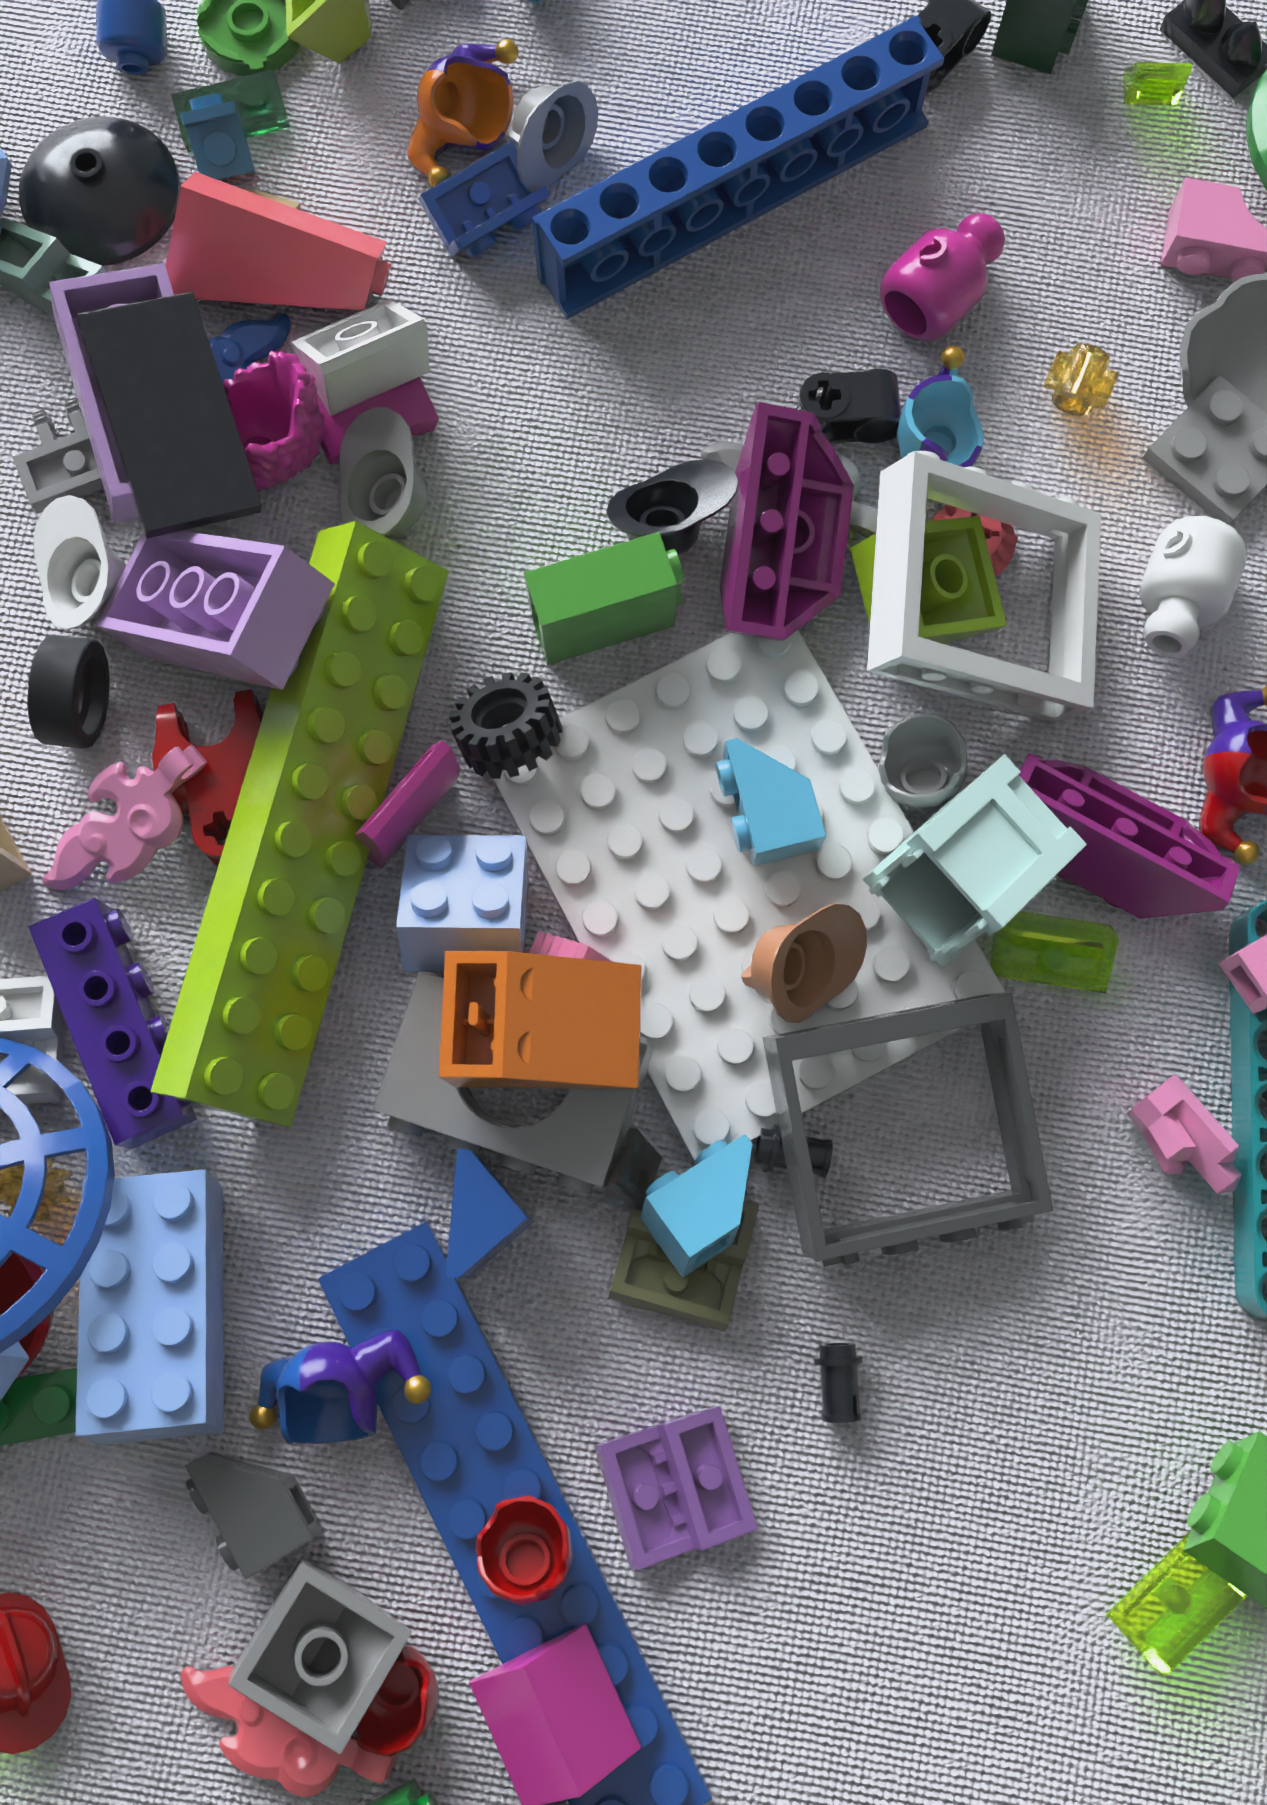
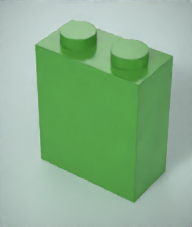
M660 532L524 572L530 614L547 665L674 627L676 606L683 604L679 584L684 583L682 566L675 549L665 550Z
M1258 1431L1235 1443L1233 1441L1226 1442L1215 1455L1210 1467V1471L1215 1477L1208 1493L1199 1498L1188 1516L1187 1524L1192 1530L1183 1551L1267 1609V1436Z

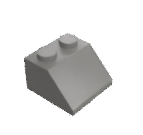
M301 1556L231 1670L228 1685L341 1755L409 1639L412 1630L356 1589Z

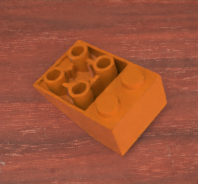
M445 951L439 1078L453 1087L639 1090L642 965L512 951Z

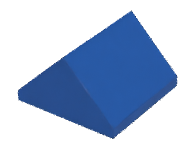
M457 1148L446 1278H471L535 1221L481 1157L470 1149Z

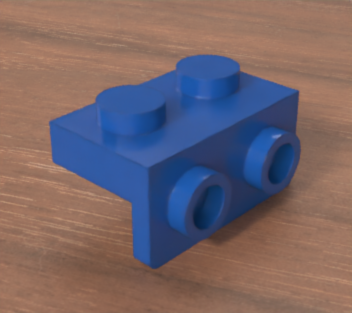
M511 140L422 193L418 200L451 258L466 250L468 256L472 259L498 242L493 234L511 223L516 232L532 223V217L542 212L539 206L551 195L546 186L530 192L521 183L517 169V148Z

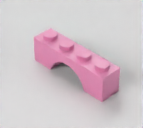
M1185 177L1169 210L1160 266L1176 268L1190 275L1203 273L1229 278L1235 282L1239 278L1249 275L1264 274L1267 272V228L1258 222L1248 210L1240 187Z

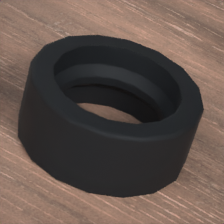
M51 635L46 636L38 646L32 661L28 680L27 707L32 732L40 743L85 749L92 747L99 738L108 708L110 677L105 649L98 640Z

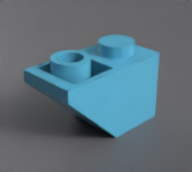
M738 738L726 740L723 761L716 762L715 766L723 796L733 795L738 816L731 818V827L738 851L748 850L752 866L754 867L820 850L826 838V833L811 780Z
M746 1134L728 1145L724 1140L713 1143L698 1155L695 1160L697 1165L679 1176L676 1171H670L654 1181L646 1190L647 1196L640 1219L682 1278L730 1247L734 1241L741 1221L752 1150V1142Z

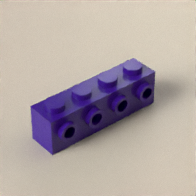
M92 898L28 926L114 1145L133 1149L197 1120L191 1105L192 1103L150 1092L170 1026L163 1015L156 1017L147 996L155 993L154 986L144 965L140 961L134 963L126 943L133 941V935L122 912L119 909L112 911L110 907L97 898Z

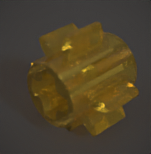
M1077 344L1071 348L1069 355L1062 351L1057 352L1045 380L1044 388L1055 390L1052 402L1059 410L1071 415L1083 416L1089 414L1094 405L1101 409L1105 408L1107 400L1113 392L1119 372L1108 370L1110 357L1104 350L1090 344Z
M56 1157L47 1158L44 1195L35 1217L36 1222H49L50 1211L48 1208L56 1203L69 1204L71 1201L63 1192L64 1181L73 1176V1173L69 1170L52 1167ZM24 1164L0 1170V1202H7L12 1206L8 1213V1218L14 1210L21 1191Z

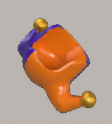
M511 39L502 40L498 45L472 43L458 45L451 55L433 62L422 75L417 91L419 118L409 140L407 156L410 164L428 177L431 187L451 177L448 169L438 166L436 162L438 156L444 150L451 146L488 151L496 147L506 135L513 110L512 85L508 74L499 67L492 65V63L499 61L502 64L509 65L518 58V47Z

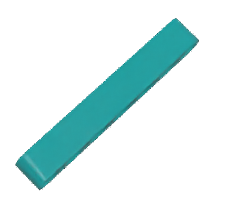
M1267 900L1239 915L1232 922L1229 930V956L1260 939L1255 930V921L1257 918L1267 922ZM1229 980L1232 1138L1239 1145L1236 1159L1232 1164L1242 1174L1237 1189L1233 1192L1235 1294L1237 1302L1246 1313L1252 1317L1267 1320V1303L1262 1293L1263 1284L1267 1279V1242L1261 1232L1262 1220L1267 1215V1180H1265L1260 1171L1261 1158L1264 1153H1267V1120L1260 1113L1258 1106L1262 1093L1267 1094V1060L1261 1056L1257 1046L1260 1034L1267 1036V1009L1252 1014Z

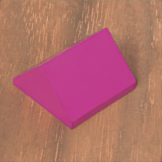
M586 1622L469 1682L522 1805H543L581 1797L641 1749L640 1741Z

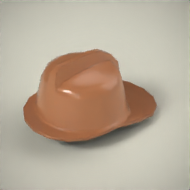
M833 903L817 910L798 924L776 926L766 931L755 946L751 965L741 974L742 982L746 986L755 989L767 1002L773 1004L777 1015L786 1022L800 1023L817 1009L843 992L855 980L863 964L867 948L866 927L861 915L849 905Z

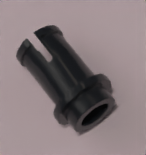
M777 1124L773 1125L772 1130L761 1128L760 1136L757 1137L754 1163L765 1165L766 1172H772L774 1167L787 1169L780 1129ZM806 1136L813 1174L826 1178L832 1159V1139L826 1138L824 1140Z
M856 1343L820 1344L819 1356L814 1357L813 1360L814 1365H820L822 1421L828 1423H848L862 1420L859 1407L857 1364L863 1362L862 1355H856Z

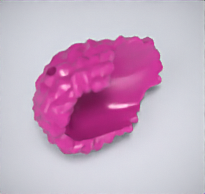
M270 351L268 363L260 364L254 362L247 369L239 368L235 370L233 379H225L223 381V387L258 492L262 489L268 490L270 487H275L282 482H288L298 472L302 473L305 469L310 468L312 460L320 454L318 444L323 441L322 435L326 432L323 426L325 417L319 412V405L317 404L318 395L315 393L317 391L316 379L313 375L307 373V369L301 364L299 357L295 354Z

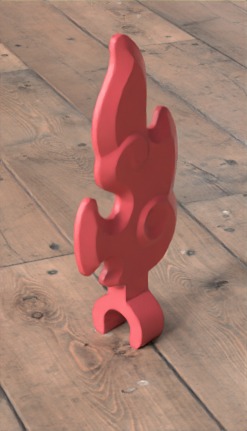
M186 1666L181 1671L180 1678L183 1689L189 1700L197 1708L215 1717L231 1719L237 1724V1734L234 1737H223L219 1742V1746L226 1758L244 1773L258 1778L278 1780L287 1791L302 1797L317 1795L328 1788L336 1777L341 1765L352 1769L364 1778L383 1784L385 1779L390 1778L399 1753L386 1757L364 1751L357 1745L358 1737L352 1735L341 1755L230 1687L228 1685L229 1676L234 1666H226L208 1671H200L193 1666Z

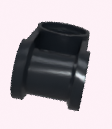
M930 0L927 6L918 14L922 27L944 57L943 65L931 71L926 93L936 89L956 65L976 48L983 38L991 21L992 13L976 1Z
M887 369L813 374L801 386L799 405L796 409L813 412L820 424L825 422L822 433L829 443L863 442L876 444L892 440L897 437L901 416L897 375ZM823 387L821 396H816L818 389Z

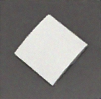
M48 976L0 979V1038L32 1046L58 1060L63 1065L62 1011ZM0 1054V1063L9 1055ZM33 1065L6 1088L23 1104L60 1102L61 1087L44 1071Z

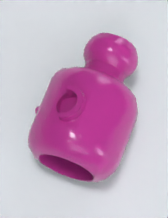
M975 213L966 216L958 225L956 231L946 228L926 231L892 264L882 277L880 298L884 311L890 321L907 336L917 340L932 341L945 336L986 293L989 278L986 265L994 262L1004 249L1005 235L1000 224L988 214Z

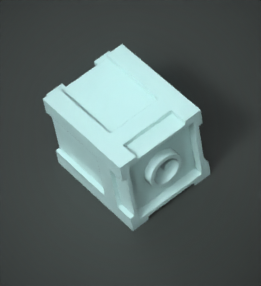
M1005 754L959 794L957 793L862 879L869 886L870 889L868 891L872 895L875 893L877 897L881 895L928 947L926 951L930 954L929 959L932 962L936 961L941 968L953 962L983 933L987 932L991 936L1002 929L1087 845L1071 826L1066 828L1018 775L1021 771Z

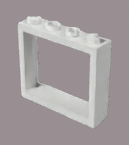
M929 451L911 452L881 471L867 671L1055 722L1093 709L1101 513L1078 506V503L1073 499L1054 498L1033 491V487L1025 483H1009L988 476L987 472L981 468L961 467L940 460L937 454ZM927 498L1055 539L1049 673L918 637Z

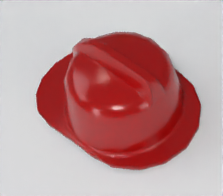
M6 1592L0 1594V1752L16 1754L35 1749L54 1735L66 1717L71 1699L70 1675L54 1623L45 1608L27 1595Z

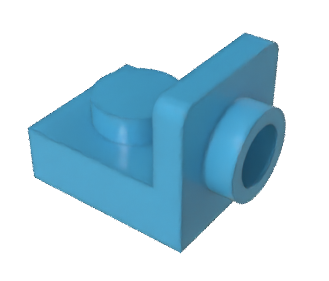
M221 93L189 100L192 110L180 113L183 125L186 127L199 173L222 180L256 172L237 104L234 101L224 103Z

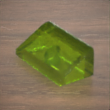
M1019 911L1002 929L993 934L990 966L997 977L1106 994L1119 938L1114 928L1108 924Z
M1191 1530L1106 1613V1616L1137 1653L1161 1676L1170 1674L1247 1597L1243 1592L1183 1551Z

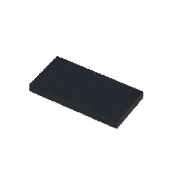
M193 292L78 313L77 319L146 539L261 513L262 504Z

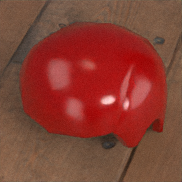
M530 1495L501 1501L495 1505L494 1513L477 1535L476 1554L478 1556L477 1567L479 1576L493 1595L515 1605L522 1606L548 1599L560 1588L569 1574L572 1565L573 1552L570 1529L551 1504Z
M404 1645L356 1727L358 1732L357 1745L364 1751L389 1757L410 1749L434 1720L439 1702L438 1682L427 1660L414 1647Z

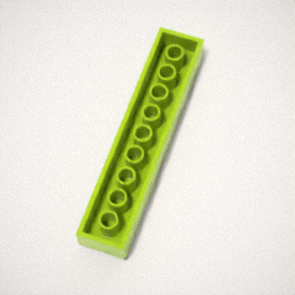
M358 521L345 523L318 532L309 564L334 582L335 585L325 603L322 617L314 625L299 656L296 670L288 678L283 690L271 688L150 1091L251 1120L289 1128L292 1126L370 851L354 835L384 801L449 572L445 568Z

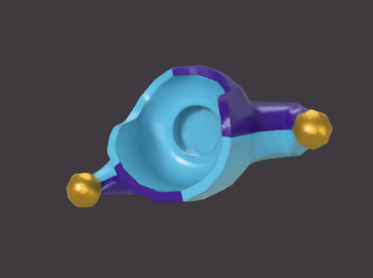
M948 346L940 355L943 366L938 376L929 377L916 385L904 404L897 431L900 460L914 451H929L937 454L940 460L961 467H972L982 452L984 436L981 423L973 405V391L964 378L958 377V368L963 364L965 354L958 346Z

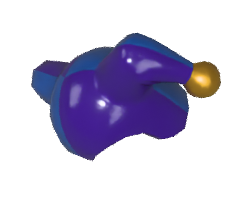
M399 1330L385 1331L354 1347L337 1342H319L303 1348L291 1357L274 1360L262 1368L258 1404L251 1409L249 1421L256 1429H269L276 1421L274 1407L278 1403L282 1436L287 1444H324L364 1439L376 1434L378 1382L390 1370L395 1371L403 1378L405 1382V1397L412 1404H421L428 1400L431 1394V1383L421 1375L411 1344Z

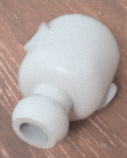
M1188 516L1175 520L1158 537L1139 590L1142 605L1151 614L1146 620L1143 635L1147 646L1152 651L1166 657L1186 655L1197 645L1200 635L1199 628L1213 625L1229 611L1248 556L1243 538L1233 527L1221 520L1207 516Z

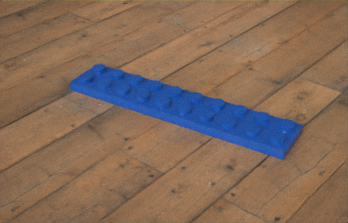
M426 1221L319 1277L318 1281L350 1347H354L385 1331L399 1330L411 1344L421 1375L431 1383V1394L428 1400L421 1404H412L405 1397V1382L403 1378L395 1371L390 1370L378 1382L377 1404L501 1663L504 1664L585 1622L589 1627L640 1741L641 1749L581 1797L567 1799L569 1805H703L712 1800L711 1791L458 1279L446 1278L447 1257L430 1222ZM530 1495L551 1504L570 1529L573 1561L564 1582L548 1599L518 1606L493 1595L479 1576L476 1539L478 1533L494 1513L496 1504L503 1500Z

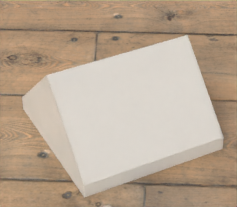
M391 299L291 342L295 354L299 357L301 364L307 369V373L315 377L317 393L330 416L430 372L428 330L424 319Z

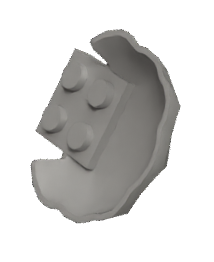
M1267 272L1239 278L1221 293L1214 304L1201 309L1188 322L1180 344L1179 359L1183 396L1188 408L1147 449L1143 456L1147 463L1210 516L1228 525H1231L1267 487Z

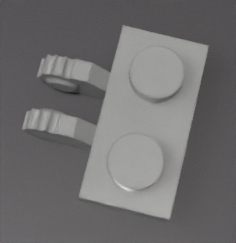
M76 397L64 401L66 406L65 412L75 433L58 439L56 435L57 429L51 416L47 415L43 409L31 414L42 445L12 456L29 503L37 514L43 512L56 498L67 495L80 498L104 489L79 401Z

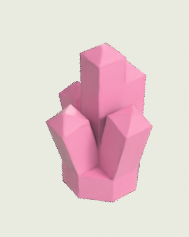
M1176 1074L1162 1083L1126 1114L1143 1133L1163 1173L1181 1174L1190 1162L1217 1194L1234 1192L1237 1189L1242 1174L1231 1162L1236 1159L1239 1145Z

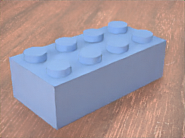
M206 1169L114 1178L111 1208L100 1241L79 1279L75 1436L97 1445L224 1433L223 1187ZM82 1181V1197L85 1181Z

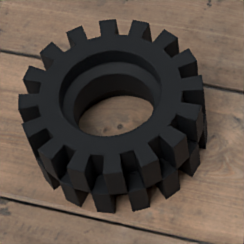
M509 672L502 673V681L495 682L493 676L483 679L486 686L482 689H479L475 684L468 688L467 692L470 698L459 697L455 702L457 710H451L449 719L452 724H449L466 764L470 769L473 767L476 774L483 777L488 771L491 779H500L503 770H507L511 778L519 776L518 768L526 765L529 772L537 768L538 765L535 760L537 757L547 761L553 755L550 746H559L561 741L559 733H563L548 688L544 686L542 680L538 677L532 680L530 674L522 672L517 680H515L513 673Z

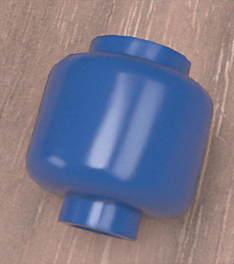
M98 0L96 3V36L99 52L106 59L116 63L117 70L130 75L148 73L149 66L159 64L167 56V17L165 7L158 0Z

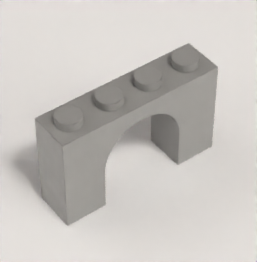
M419 971L373 1107L374 1111L390 1116L387 1126L420 1137L423 1134L424 1128L445 1134L446 1137L443 1145L457 1150V1148L470 1149L478 1155L480 1146L502 1154L499 1164L519 1172L534 1175L537 1166L558 1172L557 1184L582 1193L591 1194L594 1185L599 1187L609 1186L654 1047L640 1043L639 1090L569 1089L559 1107L545 1119L525 1127L506 1125L493 1119L480 1108L473 1098L469 1087H453L439 1078L444 979Z

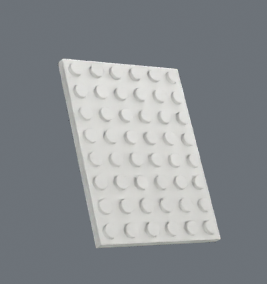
M796 630V632L782 642L730 633L560 718L563 733H559L561 741L558 747L550 746L553 755L547 761L537 757L535 760L538 767L530 772L526 765L518 768L519 776L510 778L507 770H503L500 779H492L521 835L526 836V845L578 943L590 946L613 962L642 965L640 1043L654 1047L647 1074L695 1165H697L695 1160L698 1155L719 1140H724L728 1145L746 1134L750 1141L760 1136L761 1128L772 1130L774 1124L779 1125L762 1037L988 993H1006L976 940L953 962L941 968L936 961L932 962L929 959L930 954L926 951L928 947L881 895L877 897L875 893L872 895L868 891L870 888L862 879L912 835L914 831L898 803L886 792L885 785L881 783L877 766L799 630ZM738 738L811 780L826 833V838L820 850L754 867L752 866L748 850L738 851L731 827V818L738 816L733 795L723 796L715 766L716 762L723 761L726 740ZM833 903L851 906L861 915L867 935L864 961L855 980L843 992L817 1009L800 1023L786 1022L777 1015L773 1004L767 1002L755 989L746 986L742 982L741 974L751 965L752 954L758 940L766 931L776 926L798 924L817 910ZM965 1027L793 1060L792 1064L802 1114Z

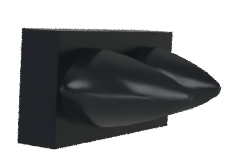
M1183 0L1165 15L1160 30L1233 99L1264 74L1267 69V44L1262 40L1258 24L1250 21L1242 22L1226 7V0Z

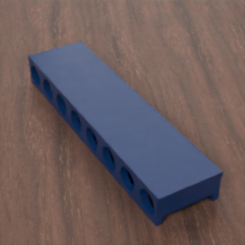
M915 15L532 217L538 280L541 285L545 284L565 318L569 319L927 128L929 120L922 112L931 71L943 65L944 57L922 27L919 16Z

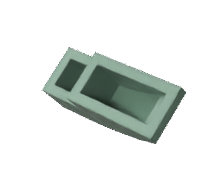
M1 217L0 285L46 314L54 317L49 282L107 272L99 264L70 254L56 237Z

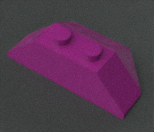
M758 402L755 405L735 471L738 487L736 495L730 502L720 580L725 626L728 633L782 642L840 597L854 484L834 448L820 430L822 426L813 412Z
M1030 753L1027 755L1020 768L1021 773L1018 775L1066 828L1071 826L1087 844L1057 874L1058 877L1075 883L1104 899L1111 906L1120 908L1139 919L1221 911L1228 905L1240 866L1229 857H1222L1215 845L1187 820L1086 766L1061 760H1044L1041 756Z

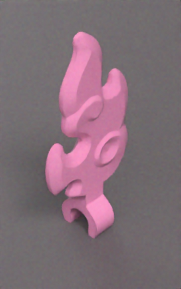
M193 744L189 745L184 751L179 746L174 747L160 760L158 768L154 772L144 766L138 767L134 779H130L127 776V767L123 762L112 764L98 774L89 787L88 799L91 802H97L102 798H110L117 804V813L115 816H110L100 811H91L83 816L80 823L66 830L59 840L53 866L50 872L44 875L42 879L44 886L56 890L75 887L86 880L101 861L109 864L110 869L106 875L108 882L117 883L129 880L148 866L158 849L165 848L174 843L182 831L183 814L172 793L181 784L194 777L208 763Z

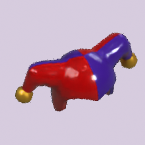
M1267 685L1262 690L1233 692L1218 697L1211 708L1214 739L1208 746L1203 761V775L1207 792L1200 813L1199 831L1214 845L1233 853L1236 861L1242 865H1251L1256 862L1260 855V848L1254 841H1243L1233 830L1234 823L1247 813L1267 815V724L1260 721H1252L1248 715L1257 707L1267 706Z

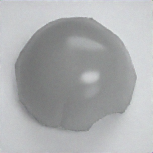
M932 713L910 715L887 730L883 737L879 773L881 783L885 785L886 792L895 802L912 808L942 806L961 789L967 772V747L965 739L952 721Z

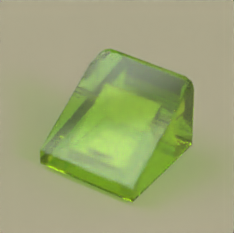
M1137 62L1127 66L1123 72L1124 103L1176 105L1192 72V63Z

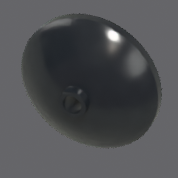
M91 117L77 120L58 128L37 145L27 159L21 173L18 192L19 204L24 220L29 228L56 237L72 255L101 266L122 263L143 254L166 234L175 218L181 183L178 169L171 153L165 144L150 130L122 118ZM95 167L91 171L85 172L87 169Z

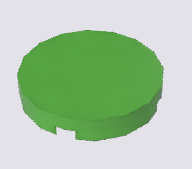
M202 0L197 9L198 34L207 56L220 69L235 75L261 76L276 71L294 57L300 46L299 43L287 38L285 0Z

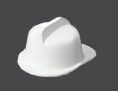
M71 495L56 498L43 510L36 524L33 539L34 556L43 591L46 615L55 626L70 630L81 627L88 621L99 619L126 564L116 552L106 545L97 514L84 499Z

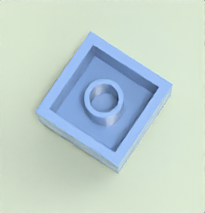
M407 835L396 924L403 972H444L445 951H512L524 953L529 885L526 836Z

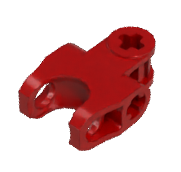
M252 689L235 692L233 699L234 725L226 738L211 746H197L193 744L208 763L200 772L181 784L172 793L180 806L182 814L189 813L191 834L195 844L216 867L219 865L224 845H221L219 841L226 838V829L230 828L263 718L259 701ZM175 703L160 705L157 708L156 735L152 753L154 771L158 768L160 760L174 747L179 746L184 751L189 745H192L183 713L177 710Z

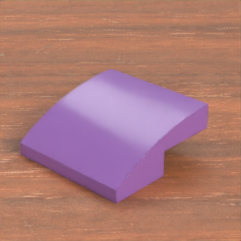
M720 1406L675 1418L594 1445L630 1569L640 1570L693 1549L702 1551L758 1530Z

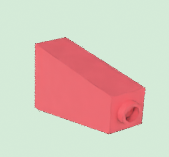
M194 172L180 187L165 265L174 295L193 292L195 299L363 311L373 294L383 295L391 269L390 263L382 261L387 245L386 241L198 172Z

